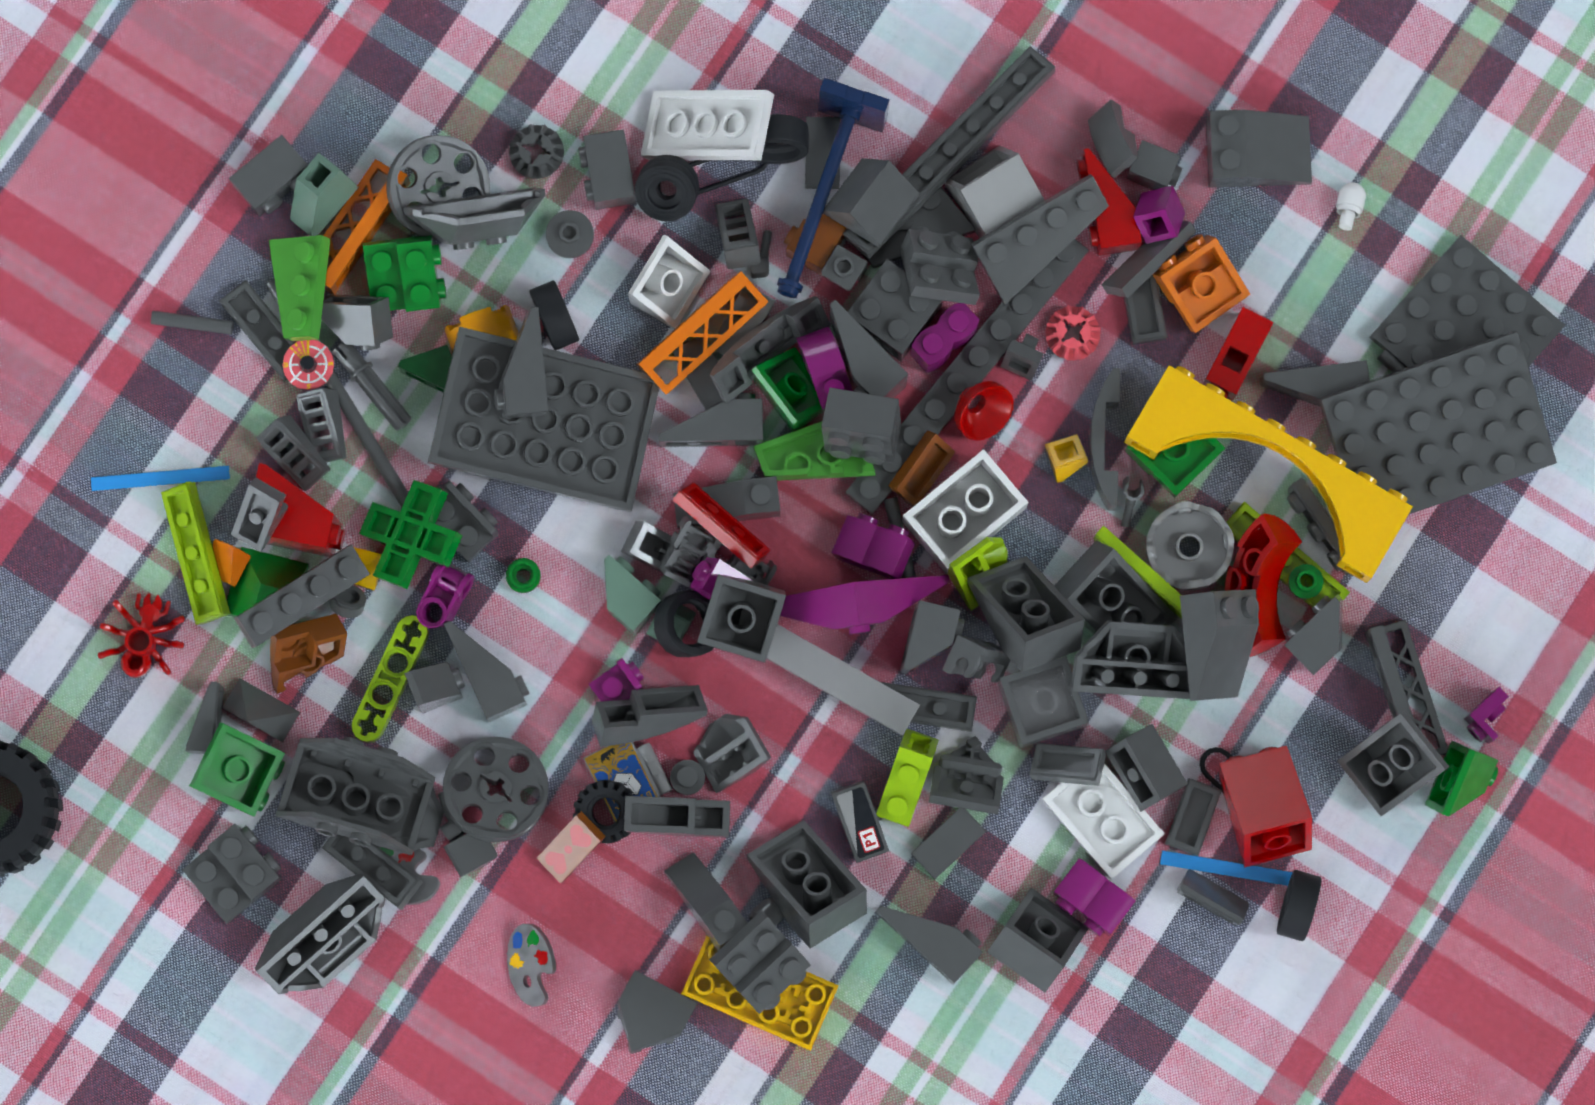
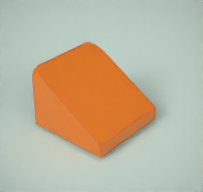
M214 539L213 551L221 581L235 587L251 556L233 545Z

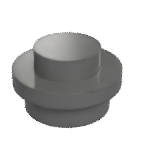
M683 760L672 768L670 781L678 793L692 795L703 787L705 772L699 763L693 760Z

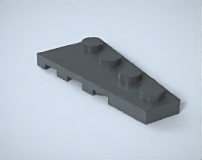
M1091 174L971 243L1002 303L1006 305L1109 207Z

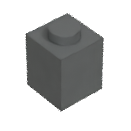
M1142 140L1137 151L1138 158L1131 166L1126 179L1152 190L1168 187V185L1175 187L1183 169L1177 166L1181 155Z

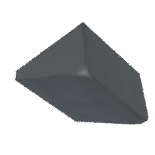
M467 834L444 846L460 877L486 866L498 856L491 842L481 841Z

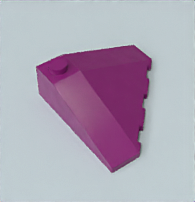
M949 575L859 581L788 595L785 598L780 616L830 629L849 628V635L871 632L870 625L889 620L949 583Z

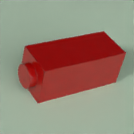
M1242 307L1203 385L1206 386L1207 383L1217 386L1225 392V398L1233 401L1274 322Z

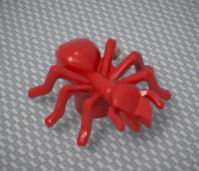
M138 593L135 608L139 611V615L142 618L141 622L138 623L118 600H114L112 602L113 606L133 628L128 631L101 623L100 628L102 630L109 631L118 636H124L125 644L99 652L97 654L98 658L103 659L126 651L121 659L123 671L129 677L140 678L150 671L152 655L164 673L170 675L171 670L156 650V644L180 649L184 648L185 644L180 641H168L154 637L153 634L174 629L178 624L184 622V616H179L168 624L154 627V622L168 614L171 601L167 600L164 611L160 612L163 605L159 595H156L155 601L151 604V593H148L143 600L142 607H140L142 595Z

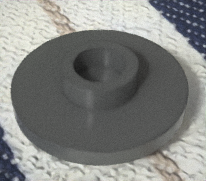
M562 211L549 221L546 228V240L550 249L558 256L577 258L590 249L594 240L593 226L590 220L578 211Z

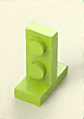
M906 729L876 813L878 817L909 827L939 739Z

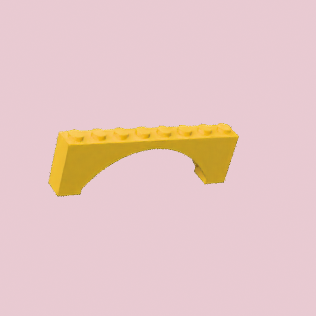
M1169 365L1124 443L1153 460L1159 452L1173 446L1209 438H1231L1249 441L1281 454L1307 475L1318 489L1328 507L1339 544L1340 560L1336 566L1365 583L1371 580L1413 508L1412 505L1407 503L1408 498L1396 490L1389 489V491H1386L1377 486V480L1365 472L1359 471L1356 474L1346 468L1347 463L1333 454L1325 456L1315 450L1316 445L1302 436H1298L1296 439L1285 432L1286 428L1281 423L1270 418L1267 421L1261 419L1254 414L1256 412L1255 409L1242 401H1237V403L1230 401L1224 397L1225 392L1210 383H1207L1205 386L1194 380L1195 375L1181 366L1173 368Z

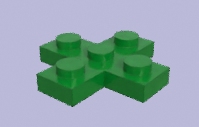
M414 480L401 511L372 502L359 534L386 545L374 571V577L408 589L420 558L446 567L450 566L463 535L435 524L447 498V492Z

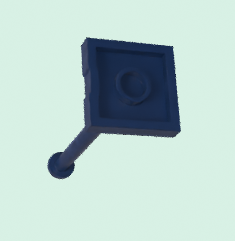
M827 78L823 79L819 91L818 111L834 117H840L841 122L786 278L778 279L777 285L779 287L777 292L789 298H797L798 293L802 292L803 286L798 282L854 123L883 133L890 99Z

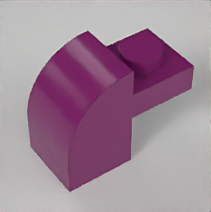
M829 327L796 338L822 410L826 406L829 388L853 391L845 370L843 358Z

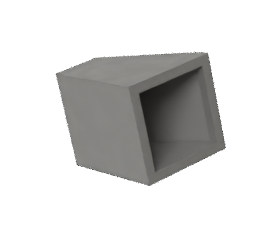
M1000 145L954 173L944 183L964 216L976 229L975 232L979 238L1045 201L1019 153Z

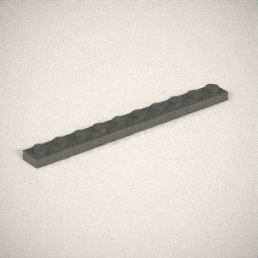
M1074 239L1006 305L1001 302L903 421L894 462H884L881 465L873 464L876 476L857 477L845 492L849 498L869 514L873 515L893 491L888 485L926 431L929 430L937 435L941 433L954 417L962 392L968 387L970 388L975 384L981 383L1006 354L1011 340L1016 341L1088 254L1089 250Z

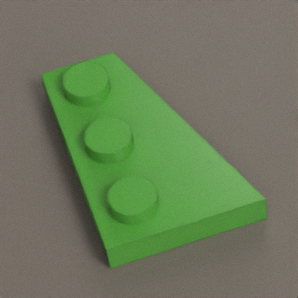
M316 235L269 240L283 338L290 341L319 340L330 238Z
M822 421L754 446V451L764 477L776 476L777 481L876 476L873 464L866 462L864 458L850 456L848 459L833 457L829 452H825L821 428Z

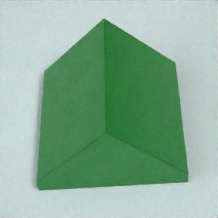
M795 347L752 369V380L792 432L801 429L825 411L820 406L803 358Z

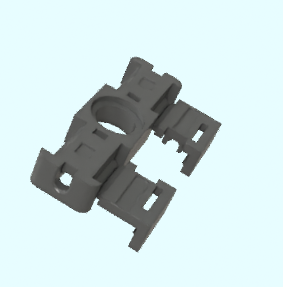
M685 516L679 523V533L674 532L670 540L674 547L662 566L661 571L664 575L690 588L691 579L693 578L691 571L695 568V564L698 565L700 559L703 561L707 557L715 558L717 549L724 545L713 535L691 525L692 520ZM732 554V557L725 562L751 580L765 585L770 583L777 571V566L772 560L768 564L761 561L752 569L735 554ZM672 567H673V568H675V569H677V570H679V571H681V572H683V573H685V574H687V575H686V576H683V575H681V574H679V573H677V572H675V571H673V570H671V569H672Z

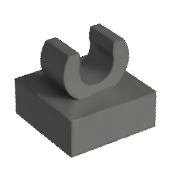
M1026 334L1022 343L1012 339L1000 367L1032 381L1044 354L1035 350L1039 339L1030 334Z

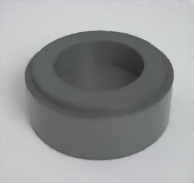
M352 585L330 599V608L341 617L355 618L362 614L366 603V596L361 589Z

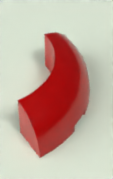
M1267 513L1261 514L1241 537L1237 544L1240 549L1233 566L1228 567L1225 581V591L1256 589V599L1259 604V626L1250 657L1261 654L1287 639L1278 615V585L1287 560L1302 543L1297 533L1285 521Z

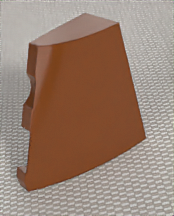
M336 613L290 625L271 637V676L276 694L287 690L284 682L302 673L307 678L316 673L322 666L331 664L344 656L347 631Z

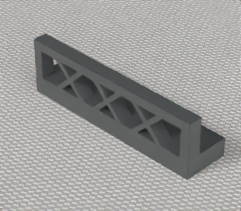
M1406 620L1368 629L1365 632V636L1392 719L1405 710L1420 731L1424 729L1434 734L1438 745L1436 751L1440 756L1446 754L1448 747ZM1400 630L1404 645L1399 655L1391 651L1386 633ZM1406 650L1410 661L1403 657ZM1400 662L1413 668L1415 678L1409 688L1402 684L1397 669ZM1416 684H1418L1420 693L1414 691ZM1411 695L1424 702L1426 711L1420 721L1413 718L1408 703ZM1427 717H1429L1431 727L1424 724Z

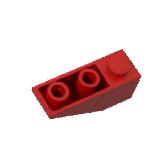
M1085 148L1081 156L1082 160H1077L1079 180L1091 174L1109 205L1093 221V226L1088 227L1091 247L1097 246L1098 256L1138 250L1142 244L1140 230L1133 217L1136 208L1089 148Z

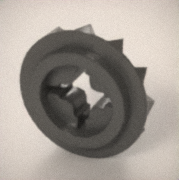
M530 124L528 127L517 131L515 137L510 142L509 156L512 165L520 174L528 178L540 179L550 176L560 167L564 157V146L557 132L548 128L545 124L542 126ZM541 139L542 150L546 151L547 154H539L537 159H534L533 164H531V152L526 150L525 147H534L536 142Z

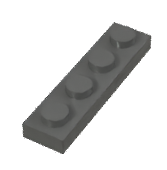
M352 544L348 545L234 617V620L252 648L257 647L368 576L369 572Z

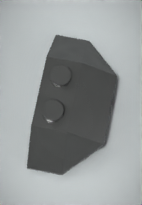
M533 187L405 206L403 210L406 216L438 241L453 245L454 250L473 248V241L486 240V245L506 243V236L517 235L546 195L545 189Z
M1107 620L1075 654L1070 690L1074 692L1190 699L1184 637L1173 625Z
M362 873L325 884L272 932L255 967L256 972L278 994H285L288 991L324 988L377 940L385 898Z

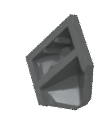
M724 714L709 724L701 742L693 751L694 756L702 766L716 793L753 774L772 758L749 718L732 714Z

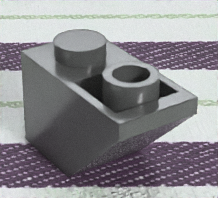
M1338 594L1332 600L1326 595L1311 609L1316 615L1308 623L1300 619L1286 633L1291 639L1284 645L1313 675L1342 648L1343 599Z

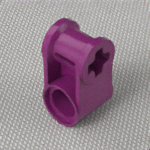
M438 564L417 606L416 614L419 622L428 628L445 627L444 623L452 622L463 600L468 595L475 576L470 573L465 575L450 566L446 567ZM434 603L439 604L442 608V617L439 621L433 620L430 615V608Z

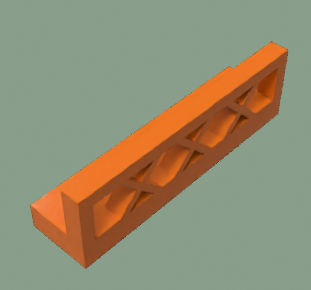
M377 159L374 160L357 185L359 188L344 204L323 235L330 238L328 257H332V263L327 269L325 290L333 295L337 293L362 256L363 243L372 241L392 211L387 198L386 183L380 192H372L370 182L378 170L388 176L390 169ZM400 171L398 182L402 187L408 188L411 183L406 173ZM367 188V189H368V195H363V196H361V195L363 194V192L365 191V189ZM370 201L371 205L361 220L354 222L351 210L355 204ZM348 216L349 223L342 224ZM351 229V235L342 248L335 250L332 238L336 232Z
M742 271L737 272L636 365L667 395L768 303V300ZM745 287L758 302L748 311H734V296ZM729 301V310H719ZM714 314H729L728 329L722 335L708 334L709 318ZM733 315H743L733 324ZM704 324L703 333H694ZM688 337H703V352L697 358L682 357L683 342ZM708 338H718L707 348ZM678 347V357L669 356ZM663 360L678 361L677 376L666 385L653 369ZM682 361H692L682 370Z

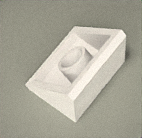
M663 235L628 292L630 304L671 328L676 329L711 271L671 238Z

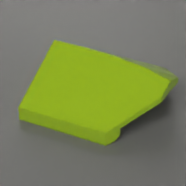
M986 537L949 564L947 575H949L950 580L971 611L979 605L967 583L968 577L1007 563L1008 551L1001 537Z

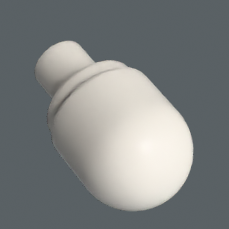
M1347 183L1339 191L1336 212L1341 215L1338 226L1340 229L1352 230L1354 218H1359L1363 212L1366 192L1358 183Z

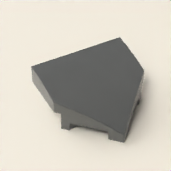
M976 736L966 741V745L950 754L944 753L940 756L939 764L934 767L929 803L998 814L1004 780L1001 775V764L995 763L981 748L982 743Z
M635 970L617 1003L619 1008L617 1016L618 1019H621L628 1040L627 1046L630 1054L641 1052L644 1048L666 1043L668 1045L673 1043L674 1039L680 1037L696 1008L697 1002Z

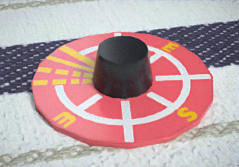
M318 340L297 341L289 347L284 355L282 366L284 375L292 385L299 389L312 390L320 388L328 382L333 374L334 360L332 353L326 345Z

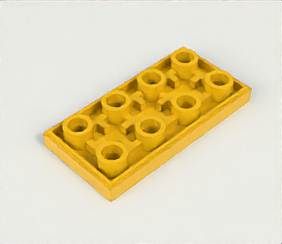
M706 936L681 994L811 1051L839 985L806 971V977L801 983L788 986L780 994L781 998L777 1006L770 1010L764 1009L759 1014L709 960L718 951L709 937Z

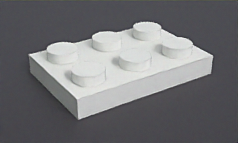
M1105 763L1099 786L1060 783L1042 799L1110 880L1165 834L1145 810L1140 812L1129 791Z

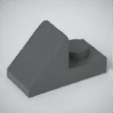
M255 478L248 486L231 535L261 552L288 509V505L284 503L286 494Z

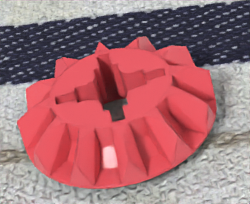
M1068 305L1055 311L1047 322L1045 330L1046 342L1051 351L1058 357L1070 361L1081 360L1091 355L1097 348L1100 341L1101 327L1095 315L1085 310L1084 307ZM1082 323L1084 324L1079 332L1083 344L1074 337L1062 342L1067 333L1066 324L1073 328L1077 325L1080 326Z

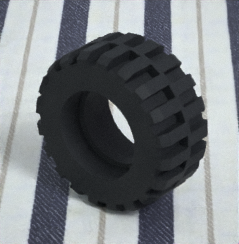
M1 740L0 776L11 780L19 788L23 798V812L18 825L8 836L0 840V876H4L6 873L15 874L23 871L24 866L29 863L34 865L41 859L40 853L44 849H50L54 843L51 839L54 831H59L62 821L58 820V815L60 811H63V801L58 797V792L61 791L58 782L52 778V771L45 763L41 762L31 752Z

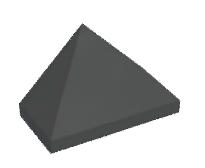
M241 678L237 681L222 709L282 743L301 713Z

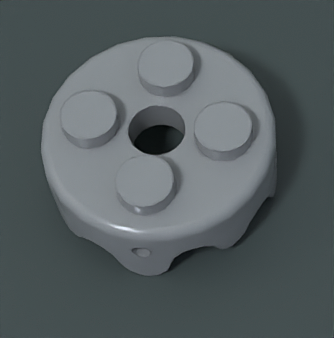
M1190 501L1177 503L1159 514L1153 521L1146 540V555L1150 567L1173 588L1181 590H1199L1215 583L1229 567L1234 550L1232 530L1221 514L1211 507ZM1188 537L1197 540L1200 546L1199 552L1192 557L1183 555L1179 549L1180 542Z

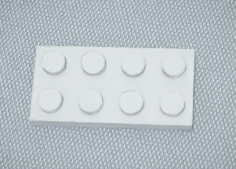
M768 90L653 91L640 156L647 160L661 155H673L684 160L761 161L774 94Z

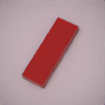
M692 482L680 490L673 498L676 504L749 568L752 569L763 561L771 551L769 547L697 484Z

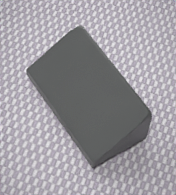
M1191 869L1186 872L1177 888V893L1234 926L1242 924L1249 908L1247 901Z

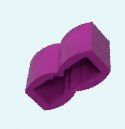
M956 303L942 314L937 325L926 328L916 337L912 344L911 356L926 373L935 371L948 360L952 350L963 347L973 338L980 319L966 304Z
M859 513L858 517L847 515L831 553L837 559L850 565L871 571L888 579H900L915 546V543L907 537L909 532L893 524H890L888 529L877 526L878 520L866 514Z
M1080 858L1053 892L1058 897L1055 903L1070 915L1075 911L1086 918L1083 925L1099 937L1103 932L1110 936L1136 902L1125 891Z

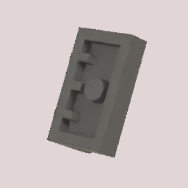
M449 480L444 484L445 489L443 490L448 495L435 524L463 535L457 551L469 563L499 535L494 527L498 521L486 508L480 511L477 510L470 502L474 496L463 484L459 483L455 487Z

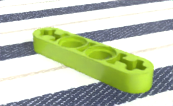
M406 616L397 624L353 718L352 732L362 742H376L384 734L408 682L405 673L414 669L429 636L428 627H424L419 622L417 616ZM414 623H418V630L422 634L419 638L414 636L409 644L410 648H416L414 653L410 654L404 648L395 647L397 641H400L403 645L406 642L408 635L403 631L405 626L412 627ZM394 654H403L407 658V667L401 673H394L388 668V661ZM382 685L389 686L393 692L391 701L384 705L377 704L373 698L375 689ZM370 704L376 710L386 712L383 718L376 714L373 724L377 727L376 732H368L367 736H363V729L359 724L361 721L367 722L372 714L371 711L365 710L367 705Z

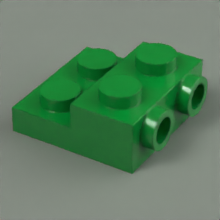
M432 235L363 243L370 296L389 297L390 311L405 309L406 312L440 308L441 299L447 298L444 278H438L436 265H442L440 245H433Z
M1209 438L1173 446L1159 452L1154 460L1129 445L1125 452L1175 498L1225 450V447L1216 438Z
M220 722L189 786L255 817L257 811L261 812L268 802L269 793L267 790L272 780H277L283 771L285 761L282 759L285 753Z

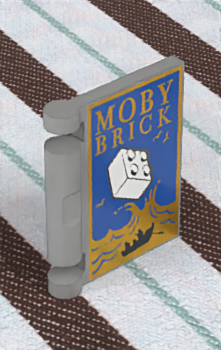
M633 742L606 746L583 758L595 782L602 780L621 782L626 788H630L633 791V796L660 797L673 790L650 742L637 749ZM603 798L614 822H616L619 817L617 803L610 798Z

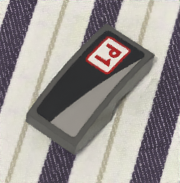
M864 780L832 791L831 795L856 863L889 852Z

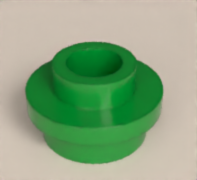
M517 559L507 568L506 581L510 588L518 593H529L540 583V569L530 559ZM522 570L530 573V578L526 582H520L517 579L518 573Z
M1302 564L1295 567L1288 578L1290 591L1300 599L1314 598L1320 593L1324 584L1320 570L1310 564ZM1307 575L1311 577L1312 586L1304 587L1300 582L1301 576Z

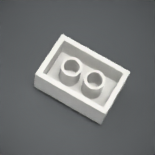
M983 449L903 515L902 522L947 574L951 562L986 537H993L1027 508L1029 502Z

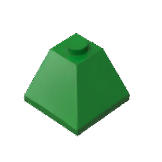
M241 547V550L251 557L235 587L230 586L227 596L229 616L236 617L308 571L309 564Z
M1452 740L1444 757V761L1449 767L1436 776L1425 802L1426 806L1448 817L1484 794L1487 787L1493 785L1498 775V767L1496 765L1499 761Z

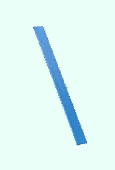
M229 466L91 477L92 491L181 484L188 481L230 479Z
M1162 851L1160 861L1161 865L1288 886L1293 873L1258 866L1244 868V865L1240 863Z

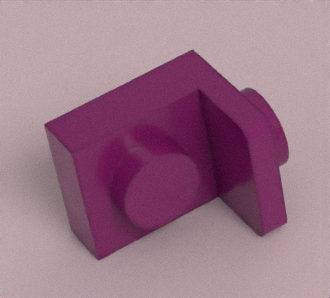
M621 658L615 666L589 683V686L600 702L630 700L632 690L643 689L640 681L644 679V676L633 661L626 664L623 658Z
M1500 686L1493 690L1464 718L1469 724L1466 727L1467 730L1479 742L1485 740L1489 744L1498 737V734L1485 720L1488 719L1492 723L1506 710L1502 703L1509 696Z

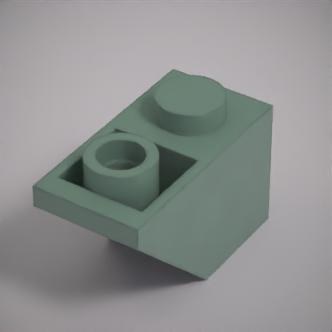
M318 153L296 179L290 220L309 236L319 235L359 187L338 167Z
M608 555L604 559L607 610L610 615L635 636L656 612L657 607L661 603V600L658 598L661 592L647 579L641 583L632 575L635 569L621 556L615 560Z

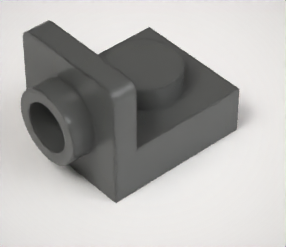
M837 245L822 269L821 275L843 289L850 291L856 281L860 282L866 273L867 261Z

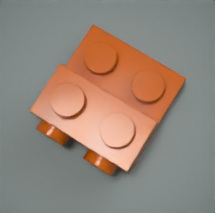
M1202 234L1189 239L1184 244L1186 247L1184 252L1178 256L1173 254L1152 274L1167 300L1175 305L1189 330L1193 333H1197L1251 295L1217 238L1209 235L1203 237Z

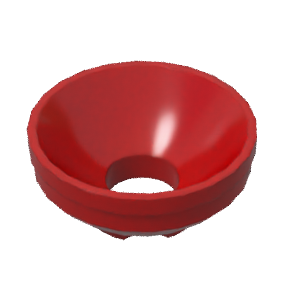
M985 381L975 384L970 388L968 387L959 397L960 399L955 410V423L960 432L970 440L981 441L991 438L1006 425L1012 415L1014 407L1012 394L1006 387L994 381ZM977 395H981L978 405L968 409L969 403Z

